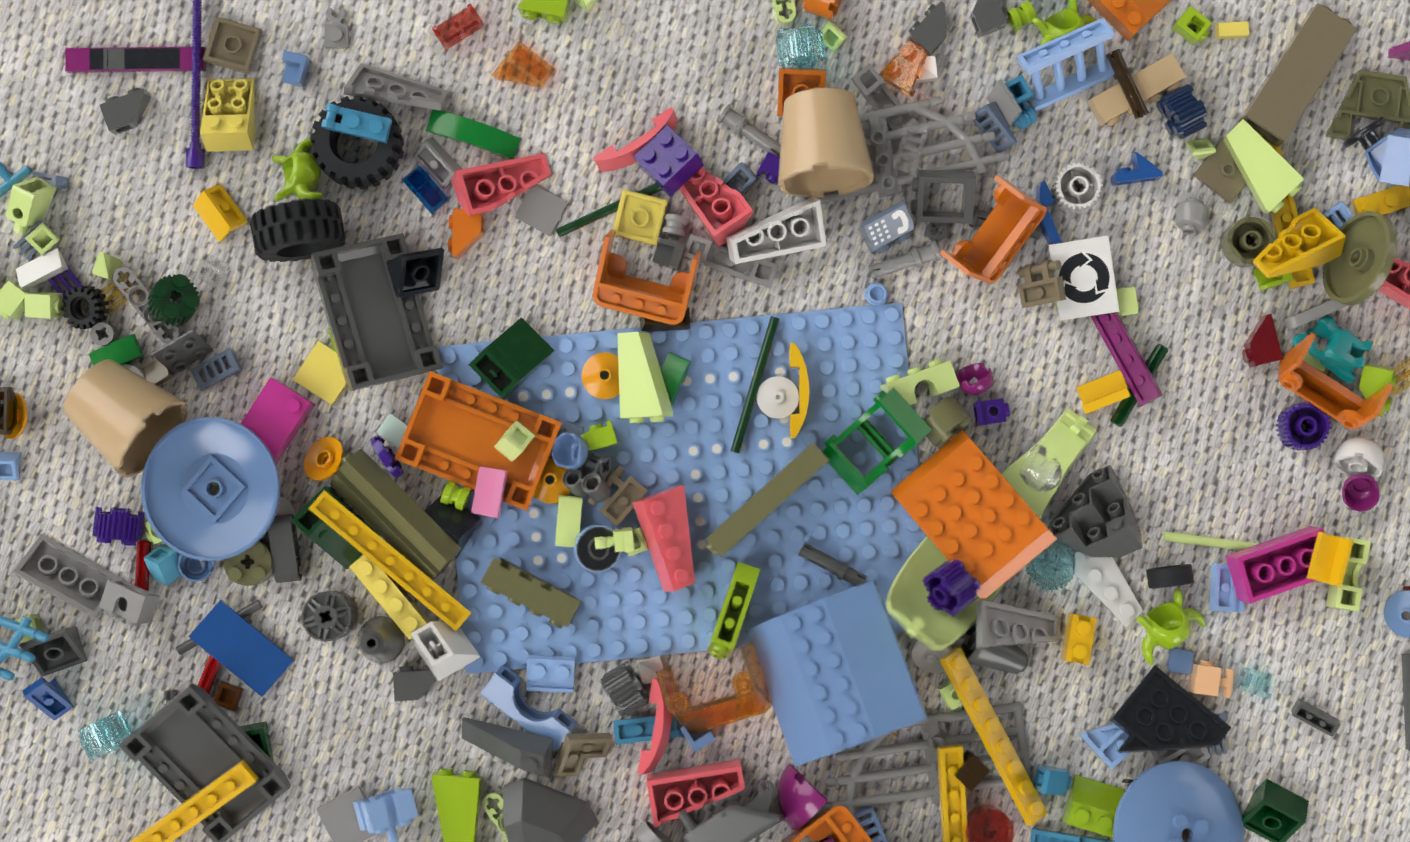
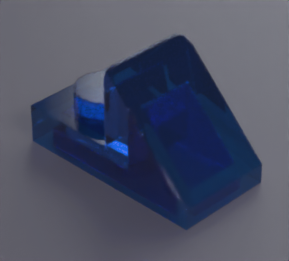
M420 165L402 179L432 215L449 201V198Z

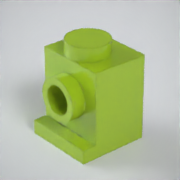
M1190 6L1171 29L1194 45L1197 41L1202 43L1210 34L1207 29L1211 26L1212 22ZM1188 26H1193L1195 28V32L1192 31Z
M611 420L606 421V427H603L602 423L588 427V432L581 434L591 452L618 444Z

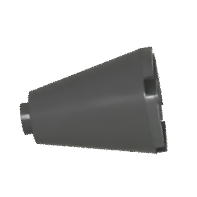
M377 616L369 619L361 627L358 634V646L361 653L368 660L375 663H388L401 654L405 645L404 633L392 618L386 616Z
M976 622L968 629L966 635L971 636L967 644H962L961 649L969 664L1013 674H1019L1027 668L1029 662L1027 653L1017 645L976 648Z

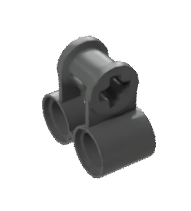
M588 452L585 463L578 469H568L563 474L562 482L577 497H583L588 494L595 502H603L610 496L611 492L605 479L611 471L612 460L608 456L599 457L595 456L592 452Z

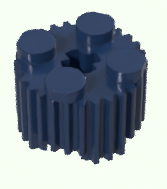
M1189 84L1161 97L1156 102L1158 111L1162 115L1164 114L1167 120L1164 123L1169 135L1175 134L1178 139H1184L1207 127V122H1204V117L1208 114L1206 107H1204L1201 99L1197 101L1193 96L1192 91L1194 89Z

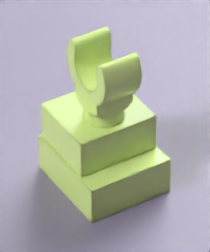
M632 527L613 529L614 537H595L596 549L615 546V552H635Z

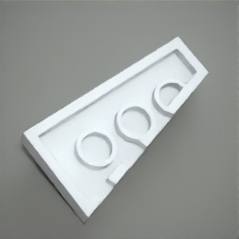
M1070 548L1059 558L1124 627H1127L1143 612L1113 557H1090Z

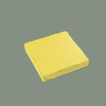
M622 189L613 230H616L615 236L657 246L668 200Z
M320 341L316 343L293 378V381L331 405L335 404L347 385L337 352Z

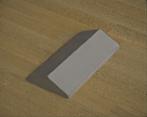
M43 534L39 536L13 571L14 574L95 619L104 611V609L99 608L107 580H123Z

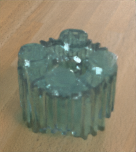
M805 23L800 25V29L782 28L777 31L776 44L780 67L788 68V65H798L799 68H810L816 65L815 61L826 60L823 34L820 29H814V24Z
M1052 543L1026 565V571L1029 579H1032V583L1036 582V586H1039L1041 591L1045 589V592L1048 590L1053 592L1055 589L1058 590V587L1062 589L1063 585L1067 586L1068 582L1073 580L1076 558L1075 554H1073V549L1061 543Z
M118 711L78 730L80 734L78 737L90 761H93L119 749L118 745L129 736L132 731L124 714L122 715Z

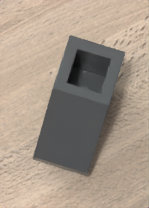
M977 0L970 19L978 38L1005 28L1008 14L1005 7H1001L999 0Z
M940 1L937 6L932 4L924 13L926 18L921 23L916 21L909 29L911 34L908 41L926 57L931 56L946 38L945 3L943 1Z
M131 89L127 92V95L110 97L105 100V103L99 105L108 130L111 133L117 135L138 126L151 99L150 93L145 89Z
M423 665L421 670H414V666H401L399 671L393 673L394 702L419 700L437 681L428 665Z

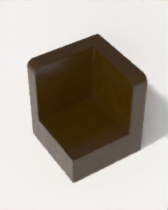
M966 750L963 753V759L966 762L955 772L954 776L972 792L991 770L973 753Z

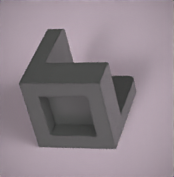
M658 237L657 247L652 259L653 263L679 270L685 245Z

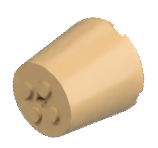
M814 88L795 93L785 100L778 186H780L782 192L799 197H825L824 193L838 191V195H844L861 190L873 182V169L853 93L838 88Z
M111 359L103 360L87 370L73 385L63 406V412L112 468L124 478L135 476L144 471L146 461L157 442L171 429L184 423L188 415V411L185 410L187 404L183 400Z

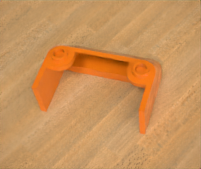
M997 175L994 180L1000 183L994 191V200L997 202V205L970 241L957 242L952 249V253L944 250L940 252L943 257L966 275L988 284H993L1000 278L1047 212V208L1040 202Z
M611 229L604 238L592 294L594 302L600 307L670 325L679 324L687 311L702 252L697 251L693 257L690 272H677L672 277L670 286L625 275L627 269L626 260L619 254L611 253L616 230Z
M1311 333L1282 356L1283 359L1278 364L1279 382L1284 388L1293 391L1341 422L1344 427L1348 429L1361 428L1380 414L1394 385L1389 383L1366 400L1362 399L1303 360L1316 336Z
M842 805L832 806L815 815L801 828L795 830L782 840V842H798L807 835L814 841H820L831 834L836 842L873 841L850 811Z

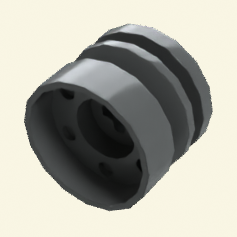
M337 590L319 592L310 597L304 604L301 613L302 625L307 634L316 640L327 642L341 639L350 634L355 628L358 620V608L353 598L345 592ZM330 611L332 620L325 621L326 616L323 614Z

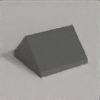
M76 626L48 634L49 640L47 642L35 638L20 644L22 650L35 655V660L32 664L42 677L87 661Z

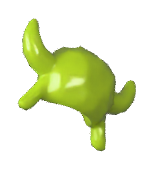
M1068 0L1069 8L1053 14L1044 21L1035 17L1032 19V22L1040 29L1043 37L1039 44L1040 46L1097 20L1089 15H1079L1077 0Z
M310 138L300 142L289 156H272L273 162L282 164L286 181L284 189L275 194L274 200L276 202L289 196H298L300 200L308 198L321 199L323 197L322 193L312 192L319 184L321 168L315 162L316 158L307 153L313 146Z
M1180 588L1174 590L1173 602L1158 605L1149 611L1145 617L1140 615L1136 618L1147 633L1142 641L1141 649L1144 659L1150 665L1154 663L1153 650L1156 645L1166 649H1174L1190 637V620L1196 621L1202 627L1206 626L1204 617L1197 609L1189 607L1183 609L1182 591Z

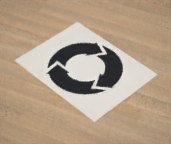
M1108 236L1049 245L1051 260H1059L1062 264L1061 269L1054 272V277L1062 276L1066 300L1057 301L1060 321L1119 312Z

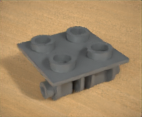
M192 329L151 354L172 374L185 370L187 366L195 361L204 359L207 354L214 350L206 343L208 340L203 333L199 335Z

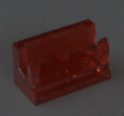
M470 3L467 5V8L440 25L431 28L446 51L483 28L484 24Z

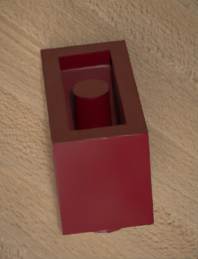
M1272 314L1260 317L1244 344L1245 349L1242 350L1244 362L1249 364V368L1283 359Z

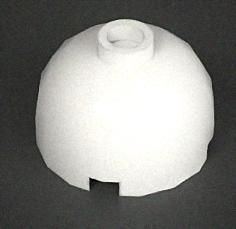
M1366 436L1350 438L1344 441L1339 446L1334 458V467L1339 472L1350 476L1349 471L1357 474H1370L1374 478H1378L1384 467L1382 449Z

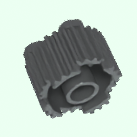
M628 661L603 675L600 683L621 717L629 716L649 703L650 695L646 689H643L641 679L636 672L634 673Z

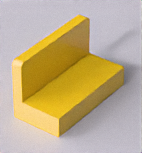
M222 184L203 190L193 204L197 213L219 242L223 241L231 231L243 227L248 222Z
M1120 370L1077 387L1085 414L1131 396Z
M1318 532L1306 578L1341 587L1353 540Z

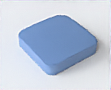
M1171 649L1167 667L1168 671L1191 674L1194 653L1188 650Z

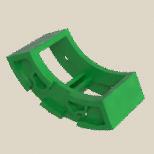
M894 387L888 393L884 390L873 399L875 404L838 437L833 434L823 443L826 448L822 450V453L829 459L828 463L857 495L889 468L888 466H891L932 431ZM880 407L908 436L895 449L867 420ZM856 428L884 458L864 477L837 448V445Z

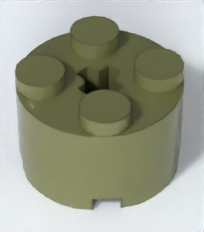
M1245 217L1233 223L1225 230L1221 238V247L1224 256L1232 264L1238 267H1250L1254 265L1253 260L1270 243L1275 241L1276 236L1274 229L1266 220ZM1248 238H1249L1250 241H1251V242L1249 243V245H1247V243H1246V241H1247Z
M953 395L950 398L946 397L928 411L929 418L925 423L932 431L926 437L935 447L940 449L955 434L957 435L960 431H966L969 428L968 425L973 421L971 419L972 416Z
M260 539L247 551L224 559V569L228 578L243 586L258 585L267 581L274 573L270 544ZM247 559H254V564H247Z

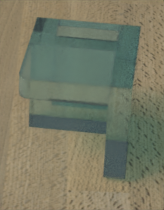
M1244 667L1238 690L1271 699L1272 694L1267 692L1272 676L1268 673Z

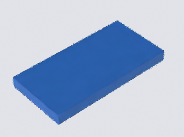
M222 600L213 607L188 636L261 697L294 661L287 653Z

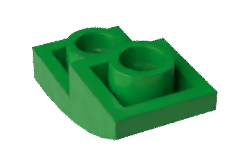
M135 334L119 339L88 354L93 366L107 359L124 365L144 356Z
M669 352L660 370L671 406H673L680 384L685 382L691 361Z

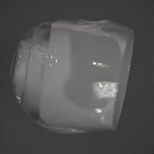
M1039 444L1025 458L1019 475L1032 490L1046 492L1054 489L1059 484L1062 477V468L1056 458L1050 461L1047 460L1046 447Z

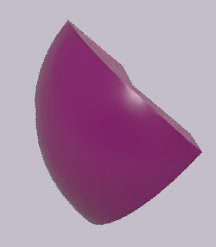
M789 763L779 781L778 804L782 815L785 817V821L795 831L807 823L823 807L827 799L808 782L805 776Z

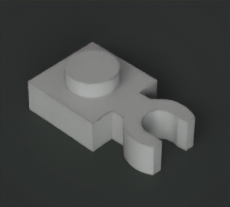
M329 8L327 11L331 24H325L326 49H349V25L342 24L346 18L344 8H341V14L338 17L333 16L332 8Z

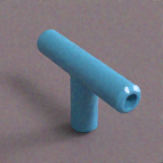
M0 162V176L5 181L0 185V197L12 189L14 184L21 182L32 173V169L26 165L12 176L4 164Z

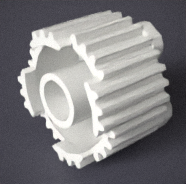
M1084 163L1068 164L1055 176L1051 187H1053L1051 189V192H1053L1052 197L1057 202L1056 206L1058 205L1059 209L1064 212L1068 211V213L1072 211L1073 213H1081L1090 208L1100 197L1099 193L1102 191L1100 188L1103 186L1100 183L1102 179H1099L1101 175H1097V171L1093 172V168H1089V165L1084 166ZM1074 184H1075L1076 187H1080V188H1081V190H1080L1079 192H1076V191L1073 189L1072 186H1073Z

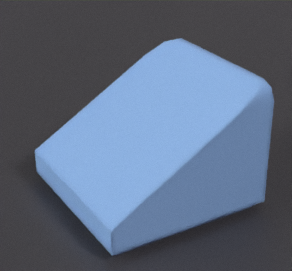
M0 452V480H19L21 452Z

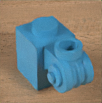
M1023 75L1005 83L1022 110L1013 124L1022 130L1026 126L1028 127L1036 123L1035 110L1031 107L1028 108L1026 104L1033 96V93Z

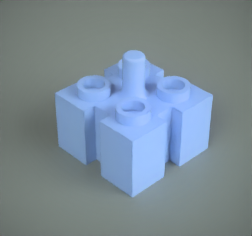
M397 788L353 802L360 830H367L369 834L375 833V835L386 832L389 842L398 841L396 825L402 827L411 824V819L418 817L411 788Z

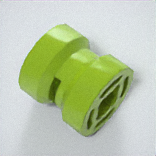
M1028 0L1021 3L1019 8L1012 7L1006 10L1009 24L1015 32L1022 29L1026 23L1029 25L1033 24L1032 19L1037 17L1033 5Z
M449 480L444 488L440 502L446 505L455 503V508L463 511L469 500L471 489L467 487L459 489L460 487L455 482Z

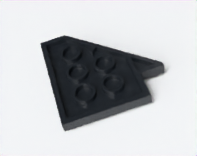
M1157 666L1152 667L1110 719L1129 735L1117 750L1119 753L1216 747L1232 728Z

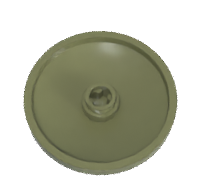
M1373 211L1358 213L1342 225L1339 230L1346 235L1342 255L1323 265L1324 288L1328 296L1336 302L1345 305H1357L1366 301L1381 287L1392 268L1397 248L1395 227L1388 217Z

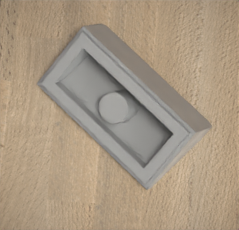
M433 137L426 139L412 155L443 189L452 182L451 180L456 170L462 169Z

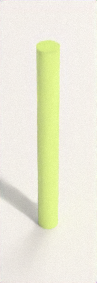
M1165 531L1163 535V541L1242 550L1258 544Z

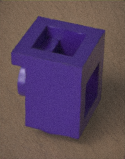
M768 151L757 171V176L761 178L762 174H764L768 182L777 185L780 157Z
M1003 398L973 403L976 426L1006 422V417L1010 416L1008 402L1004 403ZM991 407H995L997 409V414L995 416H992L989 413V409Z

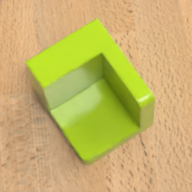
M1258 268L1254 269L1260 291L1293 280L1291 273L1267 278Z

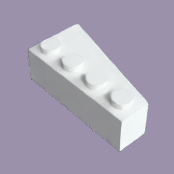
M811 197L727 236L730 260L735 264L827 246L820 200Z

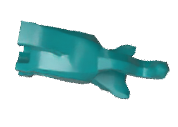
M1325 315L1320 318L1313 328L1307 330L1306 334L1294 336L1293 346H1296L1308 336L1307 334L1310 335L1311 333L1315 334L1316 337L1327 339L1328 342L1323 351L1317 349L1313 340L1308 352L1314 359L1319 360L1324 367L1330 369L1338 378L1348 384L1352 383L1356 378L1352 371L1355 368L1362 369L1364 367L1366 359L1362 356L1365 351H1370L1373 345L1372 341L1367 340L1363 342L1351 331L1339 327L1331 315Z

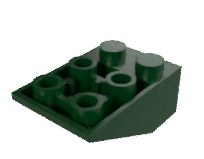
M521 317L490 343L468 365L503 400H506L555 350Z
M324 486L291 521L313 542L344 568L348 569L362 553L308 509L325 490L377 535L379 534L331 487Z

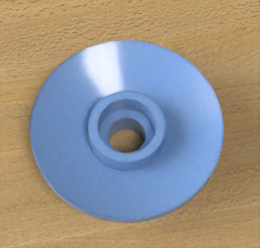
M1404 590L1395 593L1388 599L1384 607V618L1386 624L1394 633L1410 638V619L1403 617L1404 611L1410 612V590Z

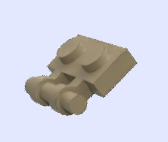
M1045 260L1042 264H1027L1024 268L1018 269L1019 277H1025L1026 284L1018 285L1022 308L1066 300L1062 276L1054 277L1055 270H1059L1062 267L1059 260ZM1042 273L1043 280L1037 281L1036 276Z
M619 465L613 471H610L605 479L610 488L613 484H616L619 489L611 498L608 497L603 501L605 505L600 510L617 527L634 508L632 502L642 499L648 492L631 475L623 482L620 476L625 470ZM589 497V499L587 500L593 506H595L598 503L595 502L591 497Z

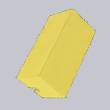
M1249 21L1217 23L1215 25L1216 40L1247 38L1249 36Z

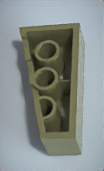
M500 556L493 558L480 582L487 586V589L491 592L507 596L508 601L518 606L521 604L525 605L532 614L538 617L544 615L550 618L549 622L561 629L563 625L566 627L570 625L582 600Z

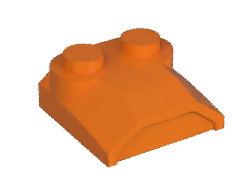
M779 68L777 116H783L784 102L789 96L809 89L825 88L826 70L815 68Z

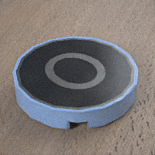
M591 525L584 528L577 535L574 555L577 562L583 568L592 572H603L612 568L617 563L621 552H615V546L596 549L595 537H614L612 529L603 525Z

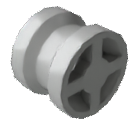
M666 214L665 220L667 223L663 227L662 233L685 238L686 232L684 228L688 224L689 219L680 215Z
M100 322L92 327L90 336L97 345L106 346L117 341L119 333L115 326Z

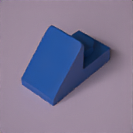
M1135 152L1131 155L1133 171H1131L1130 167L1118 169L1117 173L1111 176L1112 186L1155 181L1163 177V172L1138 152Z
M41 677L23 690L24 698L54 721L74 708L55 678L48 682Z

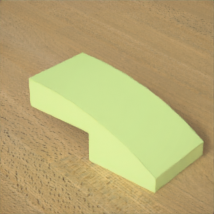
M559 495L555 546L575 547V540L581 529L583 497Z

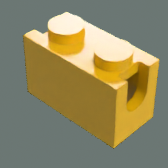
M1068 613L1061 660L1089 665L1097 618Z

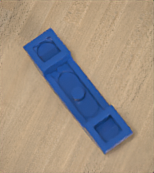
M1043 181L1037 186L1036 200L1047 208L1054 203L1046 181ZM1047 209L1045 217L1039 224L1042 226V233L1049 245L1062 243Z

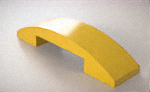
M790 343L789 369H799V414L789 415L790 439H795L804 423L808 409L809 379L800 350L795 343Z

